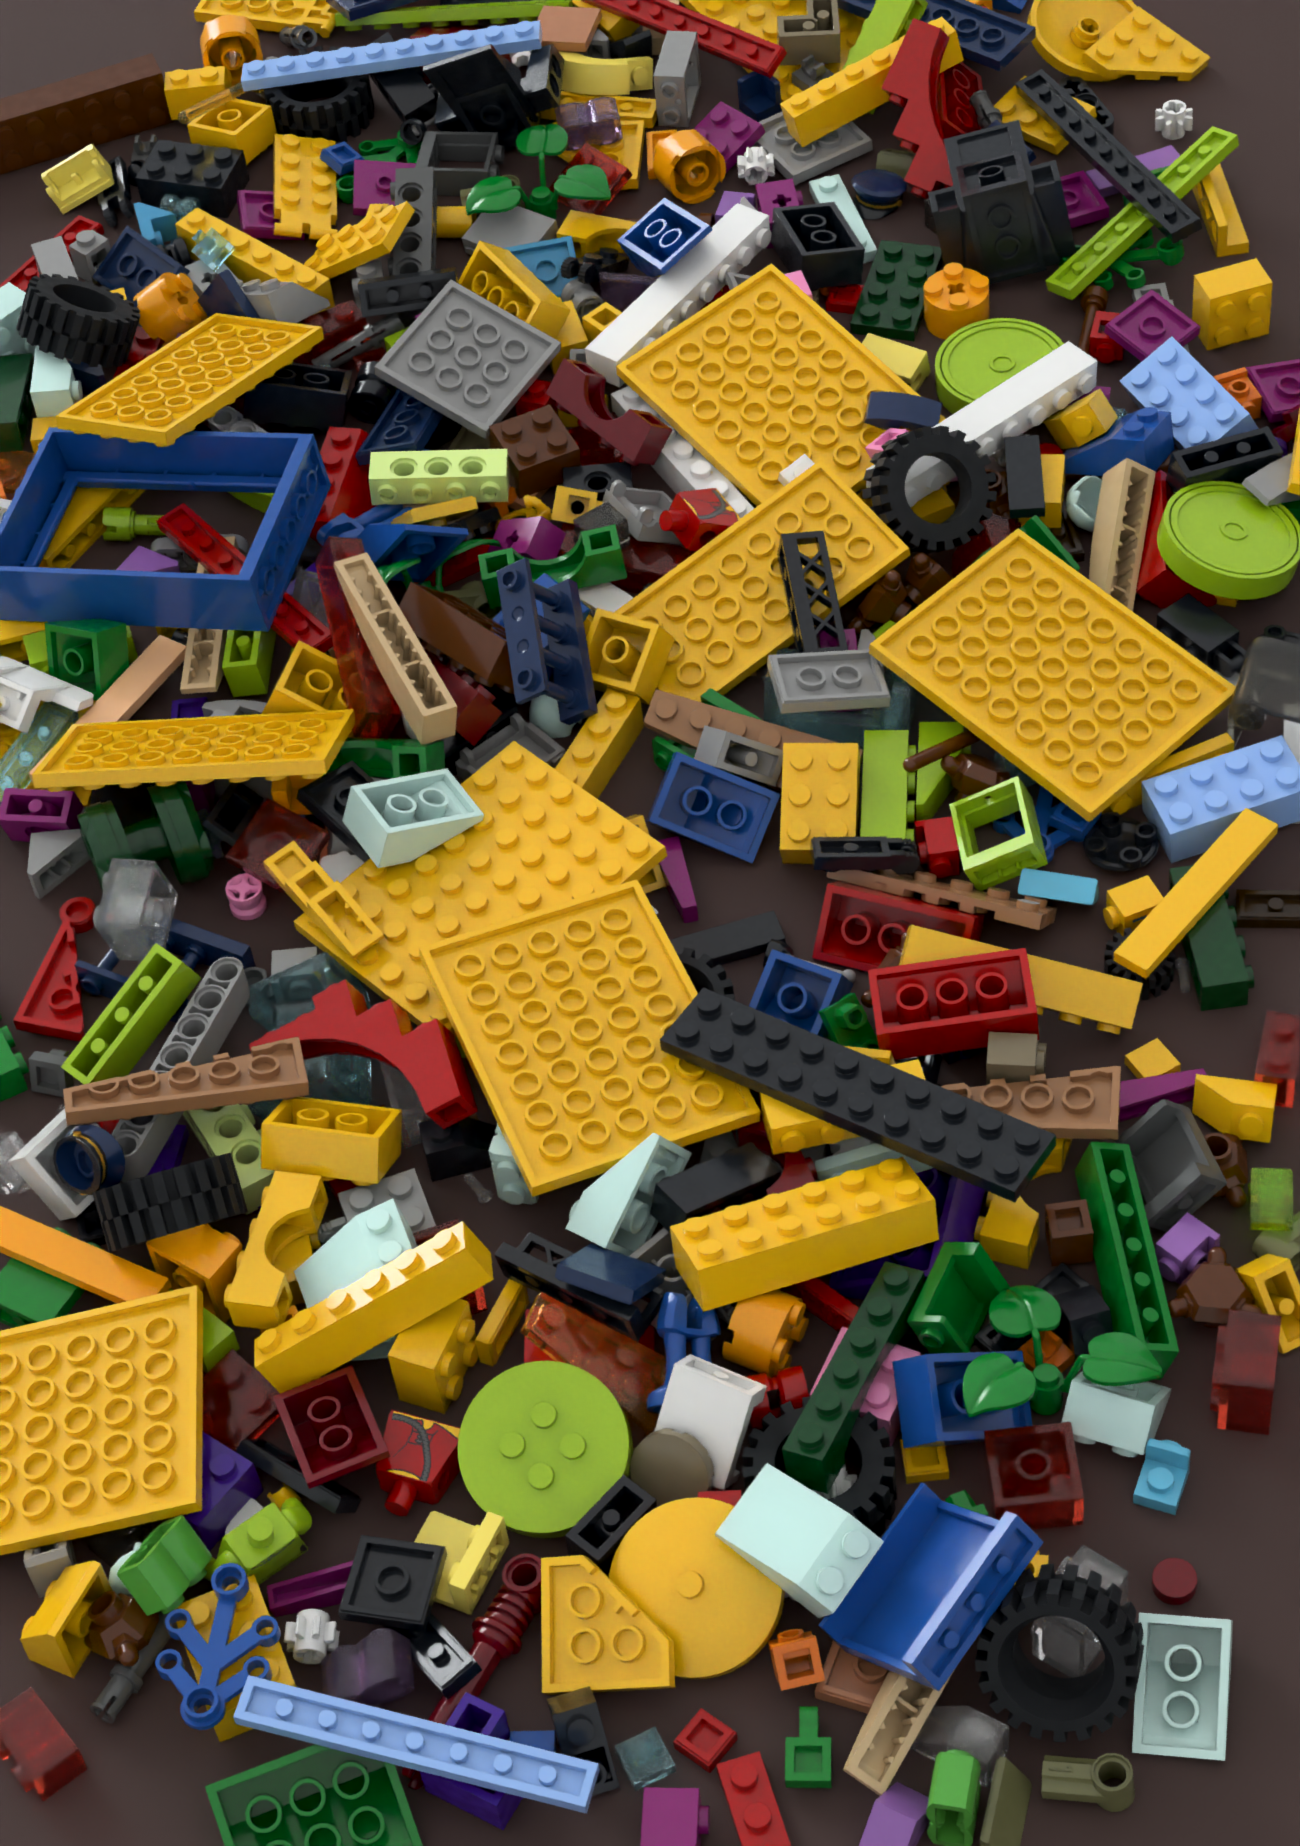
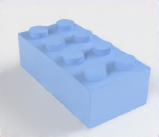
M1172 336L1120 380L1132 401L1140 409L1153 407L1158 411L1171 412L1174 444L1179 450L1259 429L1250 413Z
M1282 735L1141 781L1142 810L1148 822L1157 827V838L1171 863L1206 852L1245 808L1277 823L1278 828L1300 821V765Z

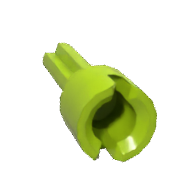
M104 507L102 523L107 526V531L103 533V538L105 541H132L133 538H136V535H165L159 529L156 520L164 515L136 514L132 507Z

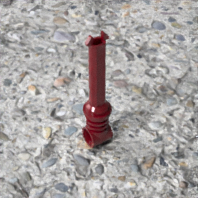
M528 1553L519 1554L505 1564L502 1571L503 1584L498 1590L499 1593L495 1595L493 1602L487 1608L488 1611L483 1616L475 1618L472 1623L474 1644L469 1654L475 1659L482 1671L448 1700L443 1695L430 1715L429 1721L446 1724L466 1692L478 1697L499 1661L508 1659L512 1654H518L522 1649L521 1638L534 1618L533 1615L541 1612V1559L536 1555ZM403 1767L401 1773L403 1776L411 1778L412 1774L415 1773L408 1784L409 1788L417 1790L424 1785L420 1771Z

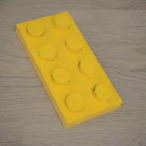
M407 201L395 207L394 205H389L375 216H372V214L367 215L353 226L347 224L333 235L330 233L324 235L316 243L317 250L304 265L331 279L390 253L415 209Z

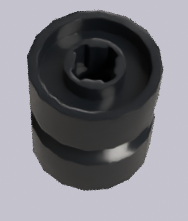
M378 361L366 362L361 366L354 383L355 387L348 400V409L351 414L359 421L368 424H376L398 390L397 387L375 375V366Z

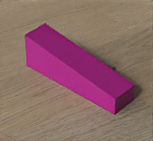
M679 836L657 840L666 848L667 857L659 865L666 888L683 922L699 921L697 904Z
M1204 1068L1121 1081L1119 1122L1145 1115L1152 1105L1162 1099L1178 1104L1193 1100L1196 1074L1207 1075Z
M353 1561L267 1585L270 1611L275 1617L298 1613L305 1609H318L341 1604Z

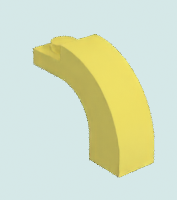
M558 51L564 58L561 88L563 91L609 96L630 95V91L653 89V59L649 56L600 59L587 57L578 52Z

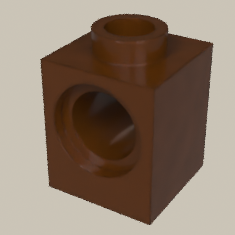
M1086 1199L1045 1204V1237L1052 1267L1058 1266L1062 1262L1068 1265L1093 1261L1094 1232Z

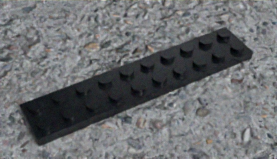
M704 987L660 1039L661 1051L756 1092L768 1095L798 1110L1014 1203L1056 1146V1135Z

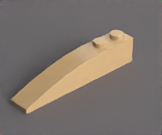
M1126 458L1105 472L1102 477L1092 536L1089 580L1133 611L1156 471Z
M235 536L224 537L239 550ZM198 562L197 573L209 574ZM189 628L180 687L181 694L217 692L224 675L222 663L228 630Z
M368 553L335 561V572L362 636L391 694L420 744L425 745L454 736L457 705Z
M889 1670L860 1729L843 1771L881 1796L890 1785L950 1677L940 1691H937Z

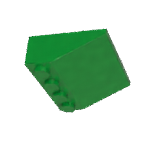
M313 1744L205 1786L225 1846H423L394 1764Z

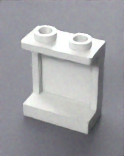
M689 1354L674 1363L655 1431L668 1428L674 1429L673 1432L680 1434L686 1432L694 1436L706 1448L713 1462L712 1490L724 1491L738 1480L740 1472L735 1467L753 1408L763 1401L767 1386Z

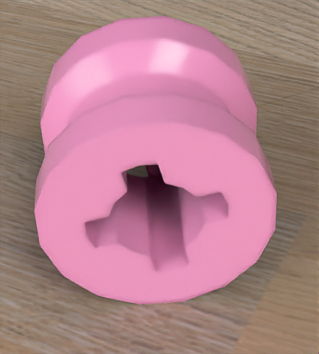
M244 873L232 877L227 882L225 892L234 917L239 920L248 921L260 917L265 912L267 901L263 894V886L259 877L254 874Z

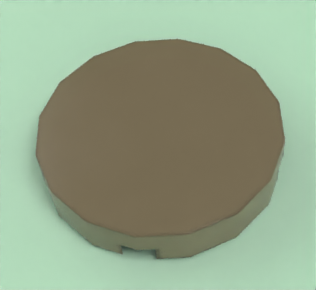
M663 1428L650 1433L633 1451L630 1461L631 1480L657 1500V1507L674 1500L698 1497V1492L712 1490L713 1462L706 1448L694 1436L686 1432L680 1434L673 1432L674 1429Z

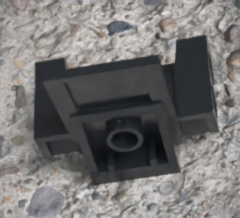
M492 44L423 66V72L439 92L434 124L439 131L498 132L499 145H503L505 150L516 147L517 136L523 130L540 125L542 111L560 107L564 58L553 44L543 46L541 49L532 50L526 77L522 79L520 69L498 54Z
M1019 120L943 139L953 186L928 192L944 265L952 262L960 263L963 268L975 270L988 277L989 284L1045 271L1047 266L1059 264L1061 258L1072 256L1076 253L1056 160L1030 166Z

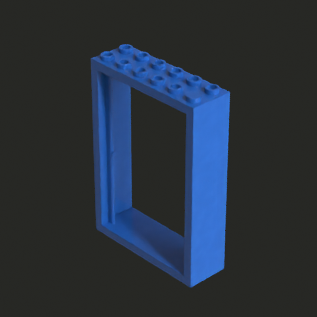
M49 427L43 440L39 443L38 450L31 464L28 465L26 474L19 488L16 489L14 497L7 511L3 514L0 523V620L55 622L100 618L123 622L127 626L269 632L279 604L282 602L283 594L288 588L331 487L314 434L191 431L177 438L175 443L170 446L157 447L155 443H131L127 439L122 438L105 439L96 434H74L70 430ZM77 487L274 493L239 575L39 567Z

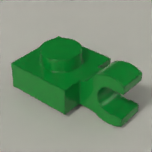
M800 1706L799 1737H786V1788H832L831 1737H819L818 1706Z

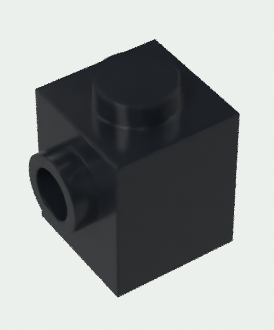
M1093 1285L1053 1295L1061 1308V1321L1057 1330L1075 1356L1089 1354L1088 1344L1094 1337L1113 1332L1110 1308Z

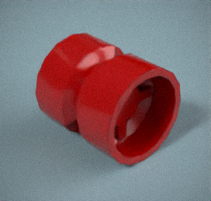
M801 1365L778 1369L775 1377H770L766 1372L745 1376L767 1386L763 1401L753 1408L750 1417L752 1429L755 1427L758 1430H763L762 1418L769 1412L776 1418L781 1416L780 1407L770 1408L767 1396L768 1391L776 1390L779 1405L791 1401L794 1409L803 1407L802 1398L809 1397Z

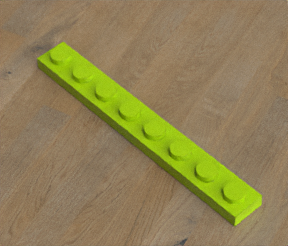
M533 0L396 7L353 21H349L337 12L335 14L336 27L344 26L345 31L362 30V25H373L374 29L382 30L389 29L391 24L402 23L403 28L420 27V22H431L433 27L448 26L449 21L459 20L461 25L478 24L479 19H490V24L507 23V18H519V22L537 21L543 6L573 7L572 0Z
M1212 126L1157 178L1181 200L1239 146L1237 134ZM1130 202L1045 280L1047 290L1073 300L1154 224Z

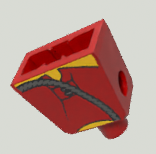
M717 488L677 493L669 510H664L661 513L659 524L663 531H672L686 549L698 551L741 518Z
M391 1409L383 1436L390 1457L380 1460L376 1464V1473L380 1487L389 1493L384 1505L389 1512L398 1516H407L414 1500L431 1505L439 1503L460 1471L458 1462L459 1427Z

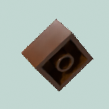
M550 404L489 426L490 449H507L509 484L515 488L519 499L523 498L524 495H531L562 484L563 467L580 466V448Z

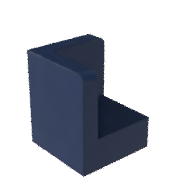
M753 71L737 80L739 109L745 115L760 122L782 112L780 106V82L774 76L769 78Z

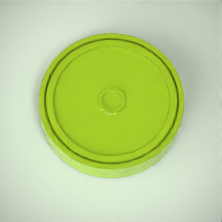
M994 318L974 322L962 327L951 334L942 343L935 358V386L938 398L943 406L950 413L954 414L1064 343L1049 329L1022 319Z
M1205 481L1188 485L1177 491L1169 499L1158 527L1157 546L1168 567L1177 576L1195 588L1229 599H1259L1281 591L1292 580L1300 561V525L1284 505L1279 503L1266 506L1242 484L1226 481Z
M534 1361L514 1366L502 1372L478 1392L469 1405L461 1423L458 1437V1462L466 1488L475 1502L486 1513L489 1511L503 1516L506 1528L521 1535L535 1538L565 1536L623 1475L628 1478L630 1475L633 1441L630 1426L623 1409L614 1395L599 1379L589 1372L568 1363Z

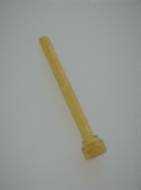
M239 82L181 111L178 114V120L183 124L188 123L249 91L244 92L242 84ZM264 89L252 90V92L261 93L264 91Z

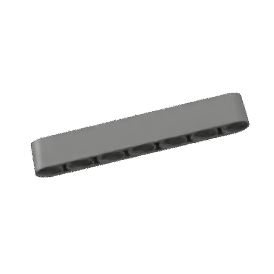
M223 957L213 962L150 1067L152 1071L158 1074L166 1073L174 1068L175 1064L190 1061L192 1066L213 1062V1055H217L251 994L242 962L239 959ZM184 1111L175 1112L170 1115L157 1114L135 1117L130 1120H119L111 1135L123 1148L125 1156V1173L121 1180L122 1182L144 1177L149 1173Z

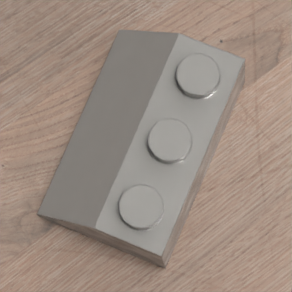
M277 278L261 283L260 279L251 280L243 283V280H236L261 319L298 323L330 306L328 299L294 282H279Z

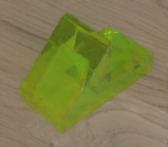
M1252 1168L1247 1194L1250 1230L1293 1231L1292 1170L1286 1168Z

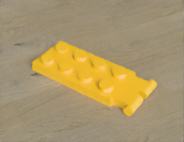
M201 0L194 10V16L197 22L205 23L224 15L245 16L256 29L280 32L285 27L291 28L297 25H305L319 33L323 38H328L336 26L335 14L338 11L329 5L326 0Z
M293 134L274 135L273 218L280 219V223H274V235L301 238L302 233L309 234V239L319 240L328 233L333 235L338 232L337 229H331V225H336L337 220L336 172L320 159L322 149L335 145L336 141L325 138L299 137Z

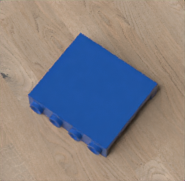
M920 1483L881 1539L884 1543L833 1614L825 1616L818 1626L845 1652L940 1691L1044 1542L1017 1514L1006 1511L1002 1518L998 1520L942 1501L926 1484Z

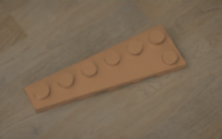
M655 689L644 719L646 728L685 747L696 750L704 725L783 750V743H838ZM859 749L861 766L863 760V750ZM782 768L776 787L767 784L768 787L779 792L782 791Z
M891 869L874 872L862 870L827 872V878L899 896L914 897V893L922 894L921 900L935 905H950L951 901L958 902L957 908H959V911L971 914L988 913V910L995 911V920L1036 930H1041L1054 923L1057 911L1056 907L1047 906L1048 900L1045 898L1026 895L1024 899L1011 898L1010 891L995 887H988L987 892L973 889L974 883L951 879L950 884L936 881L937 875L928 872L915 871L914 876L896 874Z
M293 1037L251 1047V1054L230 1058L228 1052L213 1055V1062L192 1066L190 1061L175 1064V1067L166 1073L158 1074L150 1069L124 1077H115L63 1089L67 1126L78 1124L90 1125L95 1122L117 1119L130 1120L135 1117L157 1114L170 1115L175 1112L197 1109L209 1110L215 1107L236 1104L249 1105L255 1102L276 1099L289 1100L309 1095V1084L299 1037Z
M1121 1066L1070 1071V1076L1046 1079V1074L1029 1075L1030 1081L1006 1083L1005 1078L992 1079L990 1084L984 1086L969 1087L965 1083L941 1086L1056 1135V1138L1118 1140Z

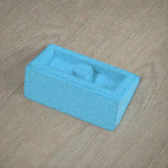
M1024 868L1021 871L1018 894L1094 905L1099 899L1098 880L1095 878Z

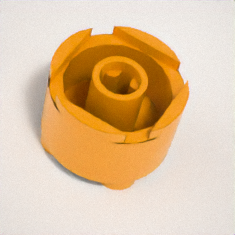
M236 15L220 16L205 23L200 38L204 67L226 66L232 75V86L242 85L243 63H249L253 60L263 61L256 28L247 17Z
M690 129L675 132L657 142L653 170L658 181L673 196L685 203L696 204L707 200L716 192L714 188L719 181L722 183L725 177L726 163L723 155L697 130Z
M952 262L946 264L943 270L931 275L924 283V319L928 331L934 336L946 340L951 334L962 327L989 319V279L979 272L963 268L960 263Z
M170 272L163 273L136 294L133 301H137V307L140 310V325L152 339L159 337L164 340L165 343L162 346L176 339L178 333L184 334L208 317L198 302L199 296L193 289L191 279L184 273H179L178 275Z
M778 1289L738 1301L727 1328L733 1331L732 1344L724 1341L722 1349L723 1358L758 1373L766 1372L770 1377H774L778 1369L790 1367L792 1355L788 1354L794 1340L798 1342L802 1340L808 1326L809 1319L803 1317L806 1304L803 1303L801 1298Z

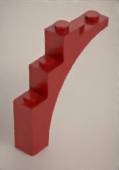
M913 18L881 89L890 96L888 101L904 108L892 135L901 142L899 147L916 154L904 182L912 188L911 194L928 200V192L953 186L943 140L946 137L943 133L938 112L937 92L941 60L949 37L941 28Z
M346 979L339 983H334L324 991L312 996L315 1010L298 1016L296 1020L277 1030L267 1032L263 1037L249 1044L251 1051L253 1046L299 1037L304 1060L324 1055H355L378 1060L398 1069L404 1074L415 1089L425 1114L443 1129L478 1112L454 1034L437 1018L430 1022L422 1023L413 1030L409 1015L392 999L377 1003L368 1010L364 995Z

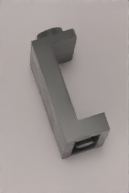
M1162 1099L1152 1105L1143 1117L1132 1127L1123 1131L1118 1140L1114 1142L1129 1144L1139 1187L1147 1202L1144 1208L1149 1227L1168 1232L1187 1212L1192 1215L1227 1184L1189 1107Z

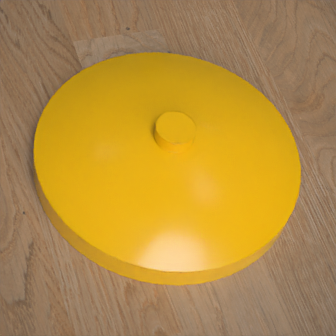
M1034 0L1027 20V24L1034 26L1036 29V37L1031 42L1039 55L1047 63L1066 75L1080 77L1085 81L1093 82L1115 80L1102 77L1081 62L1083 53L1129 15L1137 6L1132 0Z
M696 1497L674 1500L645 1514L630 1528L620 1542L609 1572V1578L674 1641L675 1676L680 1678L708 1679L719 1677L748 1663L764 1648L772 1637L784 1606L785 1591L714 1535L734 1508L731 1504L715 1499Z

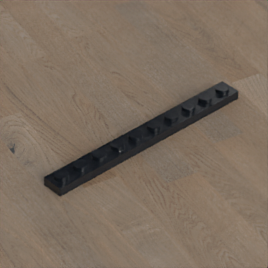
M1043 69L1015 83L1018 94L1173 244L1202 229L1200 218Z

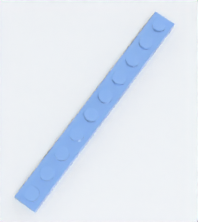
M540 20L532 22L521 21L512 25H493L484 29L461 30L450 34H432L422 38H403L398 41L381 44L371 43L367 46L342 47L338 50L325 52L314 51L305 55H287L263 61L253 60L249 63H243L241 84L245 92L419 67L492 44L500 55L537 50L542 48V27Z

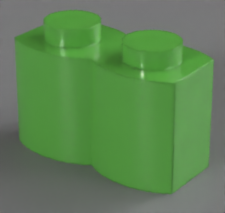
M182 1514L162 1522L143 1541L140 1548L120 1567L117 1576L147 1616L159 1611L163 1614H168L183 1603L185 1597L182 1594L185 1590L198 1583L207 1574L205 1567L210 1562L212 1554Z
M963 1750L941 1751L935 1758L926 1815L929 1819L927 1835L934 1844L944 1846H971L973 1844L981 1795V1785L979 1783L981 1765L975 1757Z

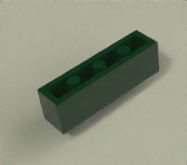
M32 353L0 356V452L21 451L24 448L33 408L30 395L34 364Z
M1193 865L1169 869L1168 892ZM1228 889L1181 940L1201 1011L1247 1005L1249 989L1254 988L1255 985L1253 969L1251 965H1245L1243 960L1246 957L1244 938L1242 935L1236 936L1237 916L1233 905H1227Z

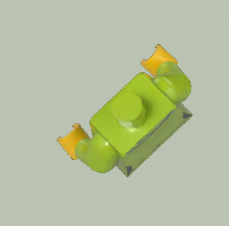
M283 1483L284 1486L276 1493L271 1494L269 1492L267 1494V1498L271 1501L269 1505L222 1538L217 1559L211 1558L205 1567L207 1574L204 1578L211 1581L213 1572L219 1566L226 1563H235L245 1570L247 1577L255 1574L257 1583L260 1585L308 1551V1547L299 1535L305 1534L311 1528L312 1517L301 1503V1498L296 1491Z

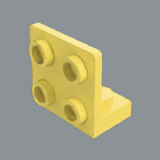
M437 1511L430 1512L414 1542L445 1546L447 1557L434 1601L466 1614H472L509 1545L503 1516L488 1511L481 1525L477 1524L474 1526Z

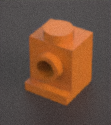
M1245 367L1214 376L1250 413L1253 419L1261 417L1262 396L1248 378V371Z
M790 1629L779 1633L777 1639L768 1641L774 1674L781 1691L825 1681L817 1639L811 1631L804 1632L802 1629Z

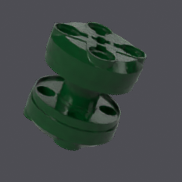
M178 781L174 785L163 787L157 786L154 782L153 785L145 787L153 817L122 827L111 800L102 803L99 801L85 806L81 814L77 815L82 839L94 866L108 907L113 905L118 907L120 903L125 901L135 904L138 900L146 898L145 889L138 871L141 867L169 858L181 885L208 878L211 870L214 869L213 853L185 781Z

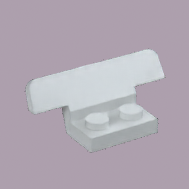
M0 656L1 723L28 733L41 700L47 703L53 701L76 712L93 705V693L9 657Z

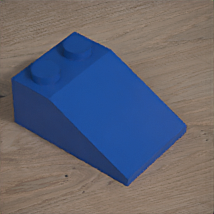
M663 198L625 232L617 242L634 266L652 278L665 274L712 231V228L673 202Z
M1146 407L1117 419L1106 433L1080 447L1069 448L1063 453L1065 454V473L1103 476L1105 472L1126 458L1156 471L1175 450L1171 412L1158 411L1156 408Z
M373 523L367 525L353 542L356 555L367 552L376 568L401 560L420 558L422 562L407 568V571L413 582H423L469 534L467 528ZM401 572L390 579L391 581H405Z
M675 752L671 757L646 822L753 864L781 794Z
M772 949L749 1007L828 1039L827 1035L829 1033L819 1011L836 1003L850 993L853 983L840 973Z
M1023 1351L996 1352L1007 1355L1014 1364L1019 1361L1024 1362ZM994 1352L924 1354L892 1362L903 1448L937 1447L1033 1437L1034 1431L1030 1402L1028 1401L1020 1406L1006 1410L985 1412L971 1418L968 1416L962 1393L965 1371L975 1358Z

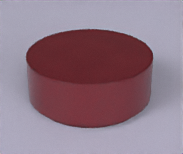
M1180 1558L1162 1560L1153 1570V1592L1159 1600L1170 1605H1181L1193 1598L1197 1589V1573L1194 1567Z

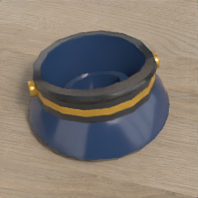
M871 169L855 175L851 180L852 186L856 191L853 203L862 219H881L902 205L903 194L907 189V184L904 182V178L894 172Z
M88 1124L76 1126L68 1131L63 1139L57 1142L54 1149L53 1162L56 1173L68 1188L80 1193V1195H93L92 1193L117 1185L125 1173L123 1148L109 1132L100 1127Z

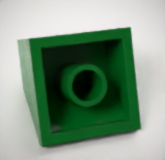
M100 618L45 623L49 675L93 693V700H98L129 667L126 623Z

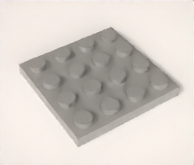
M450 280L376 364L375 375L487 439L489 436V426L503 420L560 352L561 342L455 281Z

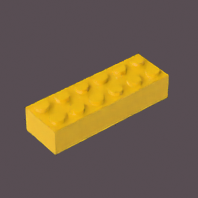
M903 1157L886 1159L880 1164L859 1170L846 1171L833 1178L819 1182H809L796 1189L779 1194H769L756 1201L729 1206L722 1211L702 1217H692L685 1222L670 1226L675 1267L703 1312L939 1240L935 1198Z

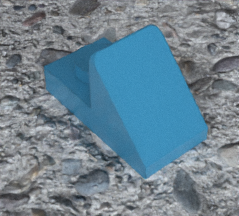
M141 202L133 203L139 229L144 238L154 245H164L163 242L171 241L178 237L175 227L177 220L174 213Z

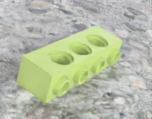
M507 449L371 452L369 467L372 505L437 504L469 496L475 497L477 503L508 502Z
M236 1104L215 1107L209 1110L184 1111L182 1115L210 1158L227 1153L232 1154L248 1210L245 1214L248 1215L261 1206L263 1189L270 1185L275 1170L261 1169V1129L256 1131L253 1125L256 1122L248 1105Z

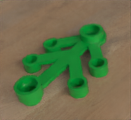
M399 130L397 138L379 141L365 140L359 144L358 148L359 154L364 160L397 162L398 159L406 154L407 163H416L422 141L416 145H409L403 141ZM390 150L388 153L378 154V151ZM354 171L343 174V177L339 178L336 182L338 197L347 204L353 203Z
M1149 229L1118 257L1109 268L1125 277L1128 288H1141L1146 284L1144 270L1138 267L1135 268L1127 262L1160 259L1165 265H1176L1182 261L1185 254L1183 241L1180 240L1173 244L1167 237H1164L1158 241L1157 248L1144 249L1154 243L1152 230ZM1075 245L1076 252L1082 247L1081 245ZM1071 256L1061 258L1059 267H1061ZM1106 270L1103 271L1093 281L1094 285L1103 287L1106 291L1110 290L1114 286L1112 273Z

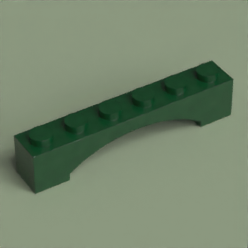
M887 1261L884 1262L785 1442L782 1452L786 1475L807 1488L826 1494L829 1493L845 1463L844 1455L852 1429L877 1372L897 1342L905 1334L913 1335L914 1333L907 1319L926 1282L924 1271Z

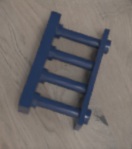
M527 558L520 559L497 570L496 574L516 703L521 705L543 694L557 700L560 722L567 725L598 713L577 582L566 579L549 588L540 586L532 581L530 562ZM536 600L542 602L544 617L537 613ZM541 632L547 634L549 650L542 645ZM546 665L552 667L554 683L548 680Z
M127 901L120 903L115 910L122 933L99 964L95 966L79 959L75 963L82 988L91 995H102L110 999L115 997L128 980V977L114 973L112 970L134 941L152 945L151 948L157 943L168 952L183 956L184 958L181 961L192 970H194L197 964L211 966L213 962L223 957L239 959L244 969L256 967L250 945ZM185 999L169 1021L177 1023L190 1000Z

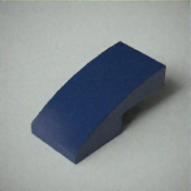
M871 392L868 397L864 423L884 430L889 428L899 429L901 426L910 430L928 426L932 428L939 424L942 403L905 393Z

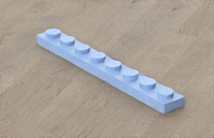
M250 1675L247 1677L233 1716L237 1725L586 1814L600 1771L599 1764Z

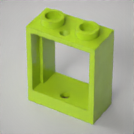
M1018 776L949 804L963 871L969 880L974 883L976 890L983 891L988 889V887H993L1020 876L1024 868L1037 869L1048 864L1032 796ZM1020 810L1025 834L979 852L974 829Z

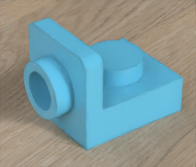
M1149 1438L1146 1445L1145 1461L1133 1494V1503L1176 1515L1190 1470L1191 1450L1171 1440L1159 1441Z

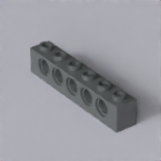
M434 167L396 169L395 182H390L391 200L395 201V206L407 201L415 211L392 249L393 257H388L389 276L436 269L438 195ZM424 309L398 312L397 314L405 328H407L415 321V316L422 313Z

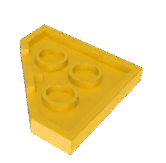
M1138 6L1083 53L1081 62L1104 78L1117 79L1120 74L1134 75L1135 79L1160 80L1161 76H1175L1177 81H1190L1207 67L1210 56Z
M644 120L553 122V124L563 127L568 135L566 150L557 156L572 166L590 164L600 167L607 176L609 189H638L645 137Z
M575 1555L541 1558L543 1694H565L590 1686L592 1693L675 1688L674 1641L589 1557Z

